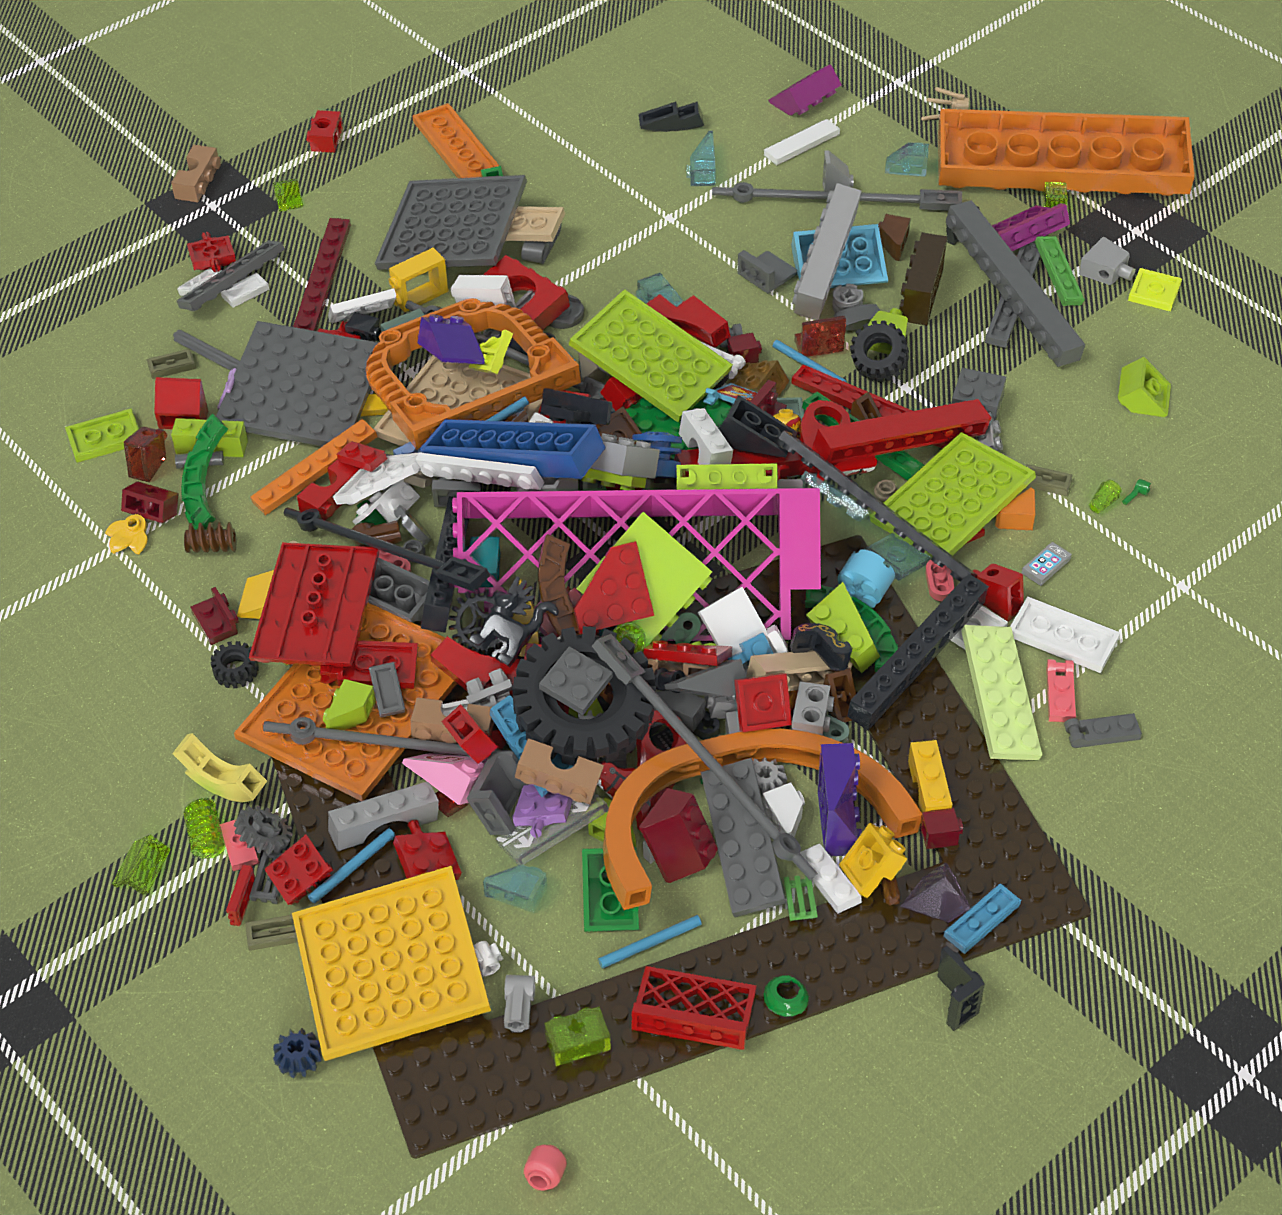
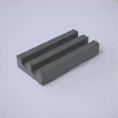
M266 851L263 852L250 892L251 901L261 899V902L267 903V900H270L272 904L278 903L280 892L274 885L273 891L270 893L273 882L269 876H267L263 892L259 891L266 872L264 869L268 866L269 859L272 858L275 861L283 853L277 854L272 852L271 855H268Z

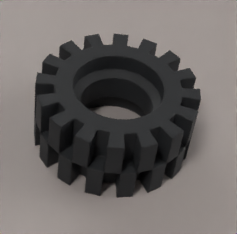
M232 641L227 642V647L223 644L220 645V651L214 650V655H211L210 662L214 678L218 681V684L222 685L224 683L226 688L232 685L233 689L238 688L237 684H241L244 687L246 686L245 681L251 683L253 681L252 677L256 678L257 671H259L257 661H250L249 659L252 647H249L245 642L241 646L240 641H236L235 645H232ZM231 662H244L241 666L236 668L226 667Z

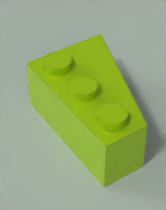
M844 582L806 614L810 623L830 626L838 633L839 641H848L853 648L850 661L861 673L880 657Z

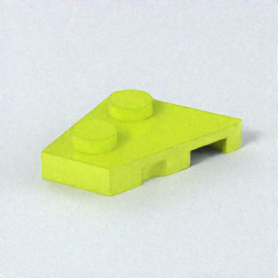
M503 330L501 337L496 338L493 336L485 343H481L479 347L484 356L485 363L469 364V368L475 371L498 374L503 366L504 356L513 333Z

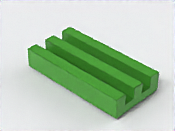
M800 875L794 876L795 880L789 881V877H783L790 921L817 918L812 880L810 881L806 876L805 879H800ZM802 887H807L810 912L805 911ZM791 888H796L800 913L794 912Z

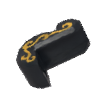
M805 623L797 626L794 629L790 645L793 653L815 651L824 663L834 671H843L848 668L853 650L848 641H839V635L833 628L820 623Z

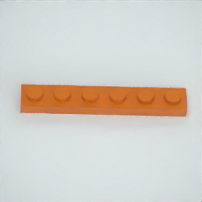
M361 419L250 496L252 502L266 516L309 484L326 474L328 467L338 459L336 454L346 444L353 441L367 445L377 438L376 431Z

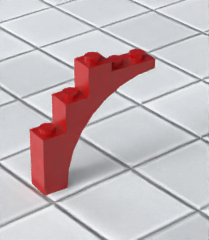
M661 294L647 303L648 306L695 339L714 348L731 336L728 321L694 295L677 307Z
M448 636L431 654V662L466 691H468L466 682L475 678H480L484 689L493 686L489 673L500 668L504 671L507 678L514 682L516 668L521 660L516 659L509 668L494 657L467 649ZM513 690L509 691V694H511L512 696Z

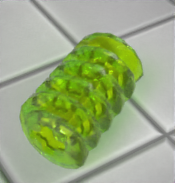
M200 798L190 802L185 807L183 815L189 836L191 853L203 859L219 856L223 853L225 844L223 843L221 826H219L220 821L218 811L216 810V802L210 798Z

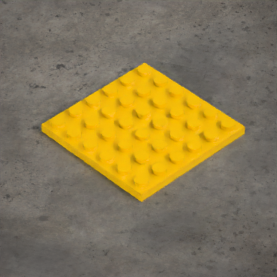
M452 866L292 913L321 1052L325 1061L491 1011Z

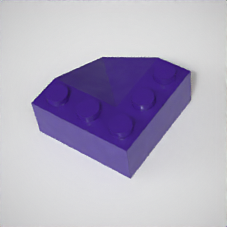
M853 743L821 744L817 794L823 848L830 857L845 856L862 834V830L856 827V823L860 820L859 807H854L853 802L857 800L856 785H858V770H860L859 753L854 754Z

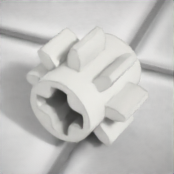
M481 941L473 945L481 975L489 976L497 972L500 968L499 961L503 960V957L496 943L489 945L487 941Z

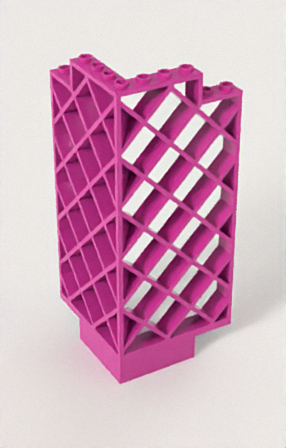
M820 488L457 492V498H453L452 501L453 513H457V523H453V538H457L458 548H453V557L464 561L466 559L470 563L482 566L472 554L497 528L524 554L499 581L490 574L487 580L493 587H479L480 593H484L485 588H489L490 597L493 596L495 591L508 592L502 585L528 559L539 567V560L533 554L543 544L546 535H552L559 527L586 553L564 577L566 583L590 558L598 564L601 560L595 555V552L621 526L627 531L629 526L625 522L630 517H639L642 512L649 517H675L679 523L668 534L673 536L682 526L690 531L711 552L702 563L706 565L715 556L742 582L736 589L740 587L745 589L747 587L773 613L763 623L766 629L779 618V631L784 640H791V589H821ZM778 515L779 548H776L750 522L753 516ZM692 516H737L741 520L715 549L687 521ZM612 517L617 521L591 550L563 524L568 518ZM464 518H487L492 525L465 552ZM550 518L555 522L529 550L502 525L506 519ZM745 525L772 551L746 579L718 553ZM777 555H779V610L750 584ZM454 586V588H458V593H465L467 591L474 593V591ZM696 592L693 593V596L696 597V600L702 606H709ZM484 601V612H489L490 614L494 604ZM703 622L700 631L691 641L714 640L711 635H700L706 628ZM540 626L539 631L544 635L539 636L540 642H542V638L547 636L548 634Z

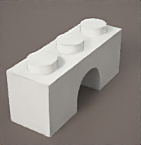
M702 408L683 411L679 435L688 448H699L698 464H731L733 449L706 410Z

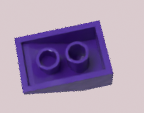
M431 314L430 317H421L417 343L440 361L469 364L485 363L471 325L464 321V318L451 316L450 319H444L442 316Z

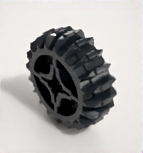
M477 588L474 590L475 597H472L469 591L465 592L466 602L461 597L457 599L461 607H451V610L457 612V616L450 615L448 618L451 621H456V625L449 626V630L457 629L458 633L452 636L453 640L461 637L460 645L464 646L467 643L469 645L467 649L472 650L475 647L476 652L481 654L482 649L470 641L467 634L473 631H481L483 626H477L473 629L471 627L476 625V621H479L477 619L479 615L482 618L488 616V613L483 612L478 606L477 601H486L495 605L494 595L498 591H495L493 596L490 597V589L485 588L484 596H481L480 590ZM470 606L473 621L470 625L463 628V615ZM495 638L485 649L486 656L491 655L490 647H493L494 651L499 650L498 643L500 642L503 645V642Z

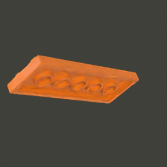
M449 103L413 115L414 124L457 178L481 177L480 170L499 166Z

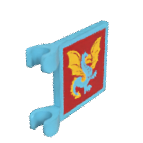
M730 383L715 390L707 388L706 393L708 395L703 402L713 405L719 398L733 403L738 395L750 402L757 392Z

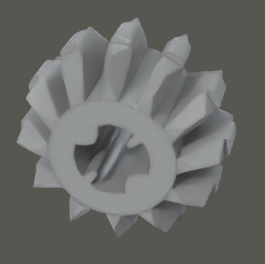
M764 757L759 762L754 758L753 762L761 796L762 793L787 784V776L784 773L785 769L783 765H777L776 759L768 762L766 757Z

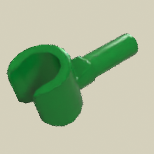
M1139 479L1134 490L1122 500L1123 504L1127 505L1139 493L1147 496L1151 483Z

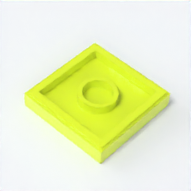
M1140 268L1128 301L1171 312L1181 286L1182 278Z

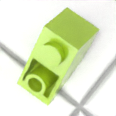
M344 679L341 687L337 688L334 692L330 708H327L324 712L323 722L326 724V728L347 730L366 722L376 703L373 686Z

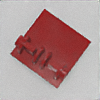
M305 835L264 870L286 903L292 905L295 902L298 904L299 900L308 894L306 890L311 893L312 889L310 887L312 885L317 888L319 886L317 881L321 883L324 879L330 877V873L334 869L328 862H325L312 841Z

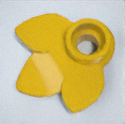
M134 514L125 520L115 521L107 528L105 534L111 537L109 547L113 554L128 546L137 555L143 551L148 537L145 533L147 523L141 515Z

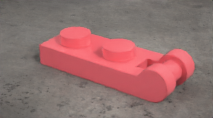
M1047 659L1046 674L1050 722H1066L1068 719L1076 718L1073 660H1065V663L1056 662L1054 659ZM1056 672H1062L1064 676H1058Z

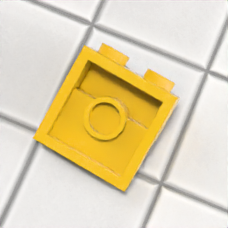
M869 823L839 864L858 893L866 898L879 885L883 877L892 881L907 860L903 854L906 848L898 841L892 840L895 834L884 825L878 827Z

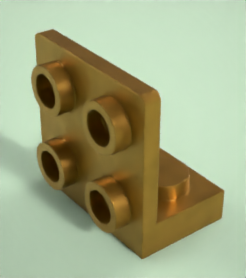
M764 360L760 363H745L743 368L738 371L728 384L732 383L758 392L770 380L776 382V393L779 396L790 381L778 360Z

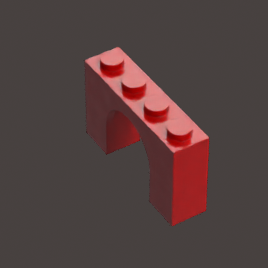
M507 255L483 274L508 276L512 292L527 290L535 293L521 310L523 313L528 314L531 320L535 321L542 330L570 307L568 292L564 287L555 285L547 277L540 276L532 268L525 267L517 259H512Z

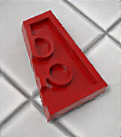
M653 641L652 644L644 648L643 654L647 659L718 666L732 656V646L692 645L689 643L668 644L667 641Z

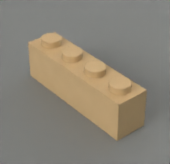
M810 650L806 653L785 652L751 656L746 677L787 673L788 691L798 690L800 681L823 685L825 674L836 671L831 670L815 651ZM849 661L848 668L850 669L853 664L851 661Z

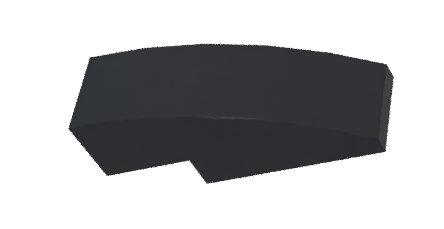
M698 101L678 107L677 102H673L639 113V124L643 130L671 132L704 126L703 113Z

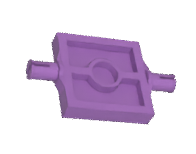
M533 784L524 785L513 815L514 825L532 826L530 834L533 837H540L544 826L553 823H565L567 821L573 799L551 792L541 797Z

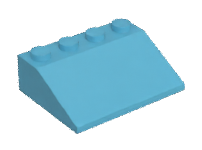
M878 224L852 226L830 288H836L839 285L843 287L846 284L888 283ZM816 230L793 232L791 247L799 281L804 262L807 261L810 245L813 244Z

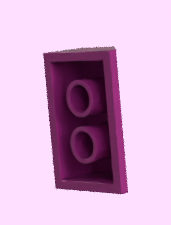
M829 64L804 77L768 99V101L789 116L795 113L801 115L809 110L808 106L810 104L814 107L821 103L823 96L828 98L837 93L835 89L842 84L832 65Z

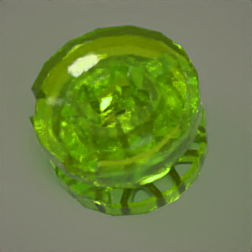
M627 622L618 625L613 632L617 633L619 643L626 638L635 644V654L643 651L646 637L640 626Z

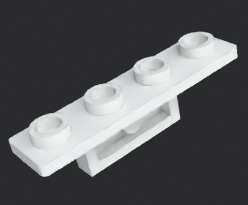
M404 479L383 489L382 492L378 491L368 499L371 503L369 505L365 503L356 511L358 516L352 522L355 525L358 524L375 508L387 522L397 521L400 516L396 518L394 510L399 505L408 510L420 496L409 483L403 482Z

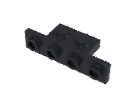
M544 388L540 414L550 416L549 419L552 421L563 422V419H566V424H580V421L609 425L612 402Z

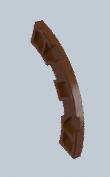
M547 534L541 548L538 567L542 602L550 601L556 604L559 614L554 616L549 611H546V614L560 638L561 629L574 627L576 635H582L579 634L573 611L574 608L566 592L564 581L565 562L570 544Z

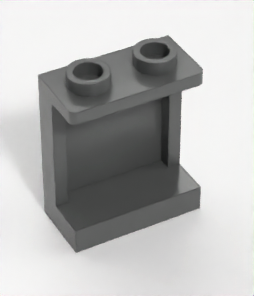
M512 751L491 753L467 797V801L490 835L513 834L516 826L509 817V814L523 786L529 785L515 778L519 760Z

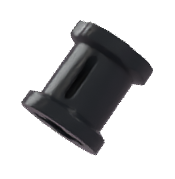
M666 668L656 669L654 673L656 689L664 691V684L685 677V673L681 670L668 671Z

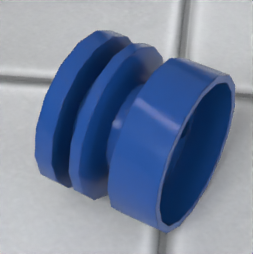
M646 432L632 435L633 441L651 443L650 448L660 450L655 478H677V465H681V462L670 460V455L680 454L682 449L671 448V444H681L682 437L666 432Z

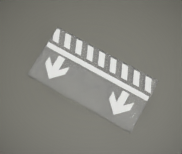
M594 793L591 804L573 800L567 821L565 823H553L544 826L540 837H533L530 834L532 826L527 825L516 826L512 835H500L495 840L498 846L521 867L608 812L609 807L601 797Z

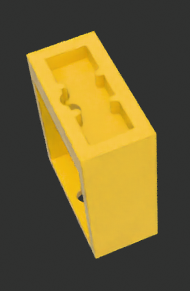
M434 248L389 268V284L396 293L394 305L399 306L404 312L409 311L405 307L408 301L422 305L448 292L445 259ZM423 273H429V282L407 292V281Z

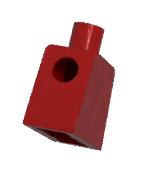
M994 563L990 564L982 572L977 569L973 570L977 574L975 578L989 586L983 605L1007 622L1013 619L1024 603L1023 574Z

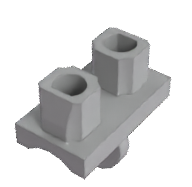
M501 668L489 673L493 686L484 689L480 678L466 682L469 694L466 697L468 703L477 705L490 699V702L482 704V706L493 707L506 698V695L496 698L497 696L513 690V682L507 678Z

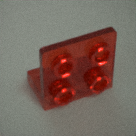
M845 316L803 322L801 333H797L794 336L799 353L806 357L844 351Z

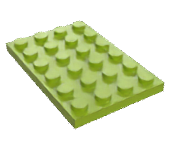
M625 289L570 338L569 345L677 422L682 419L683 411L691 410L707 394L706 389H713L731 371L733 366L726 359Z
M961 432L890 496L884 504L953 556L1036 478V474L1032 469ZM875 511L870 515V522L912 546L914 541L909 537L903 539L893 531L895 527L888 522L885 525L875 518ZM927 551L924 552V553L927 554L928 556L933 557V556H932L930 553H928Z

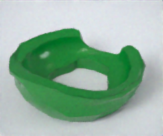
M789 975L774 977L765 986L763 994L769 1010L784 1017L803 1013L809 1001V995L805 986L799 980ZM783 982H794L799 986L800 990L795 998L785 999L777 993V986Z

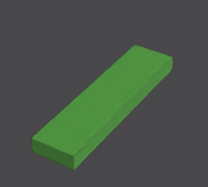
M1037 237L1035 240L1036 247L1062 306L1082 305L1085 299L1057 237Z

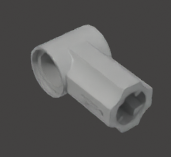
M506 975L504 1027L512 1032H522L525 1029H529L531 1001H534L535 976Z

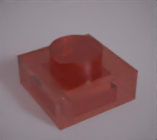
M441 791L435 793L439 800L438 809L446 817H450L468 806V803L458 805Z

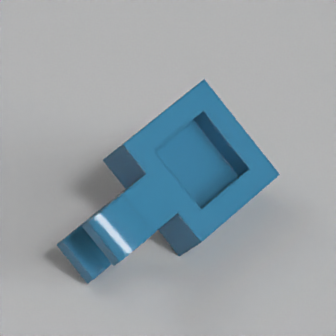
M763 632L740 643L739 646L742 651L727 660L741 659L742 664L745 662L749 664L751 656L774 653Z

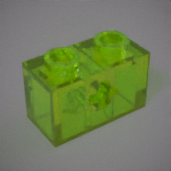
M600 1007L584 1008L576 1014L566 1017L558 1016L544 1023L546 1039L555 1066L611 1050L610 1034Z

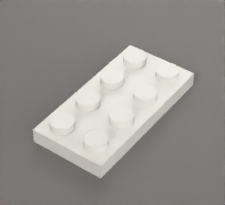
M1028 596L1010 626L1015 640L1063 659L1073 660L1074 663L1099 673L1102 672L1120 637V632Z

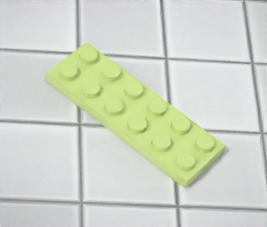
M964 625L961 632L990 759L1039 760L1042 756V751L1012 628Z

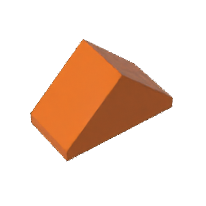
M1032 487L1006 505L997 514L995 526L998 529L1032 531L1035 519V490Z

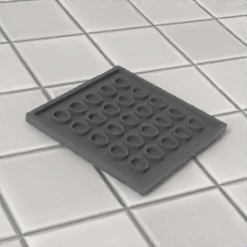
M512 175L409 181L375 261L377 270H389V268L431 248H434L445 259L446 267L496 265L527 183L526 176Z
M257 321L235 371V382L230 393L226 392L216 416L222 421H243L248 433L323 446L359 421L371 390L366 377V363L378 342Z

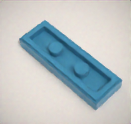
M1000 883L944 932V937L965 954L1019 907L1021 900Z

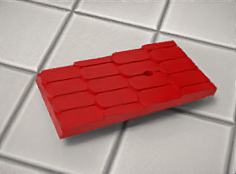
M282 542L250 651V661L351 667L361 633L380 550L373 547Z

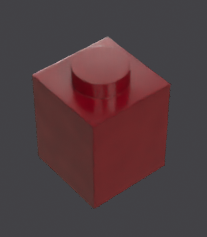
M753 332L731 336L727 339L728 354L733 356L740 355L745 359L746 363H759V354L762 353L760 341H756Z
M954 808L922 812L920 829L926 849L958 845L959 835L963 834V824L961 818L956 817Z

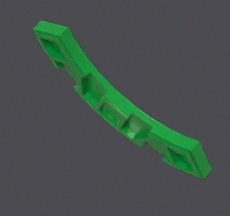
M213 413L196 436L197 441L192 452L189 451L182 475L181 496L185 504V515L188 522L193 523L195 529L198 528L199 523H202L204 529H207L208 523H213L216 520L206 498V474L212 454L228 428Z
M821 585V589H807L805 607L814 608L835 588ZM851 596L880 655L874 662L875 672H877L899 649L898 645L895 643L891 630L885 621L867 604Z

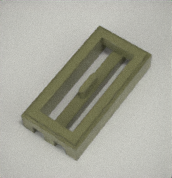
M190 349L146 359L152 379L196 369Z
M1029 464L1026 465V467L1035 471L1037 475L1027 486L1028 488L1032 487L1033 489L1067 496L1072 481V474Z
M287 915L246 922L249 951L298 943L295 926L279 928L281 926L293 925V916ZM268 929V931L252 933V931Z

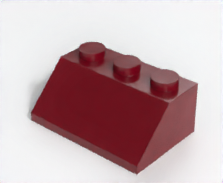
M667 788L639 826L654 860L667 883L704 870L718 851L714 838L692 793Z

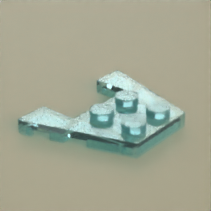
M805 471L800 478L812 487L820 488V492L828 496L826 500L837 508L842 506L847 508L846 514L857 521L862 519L869 520L870 515L873 513L869 509L865 510L859 506L856 500L845 495L835 486L817 478L816 474L813 475Z

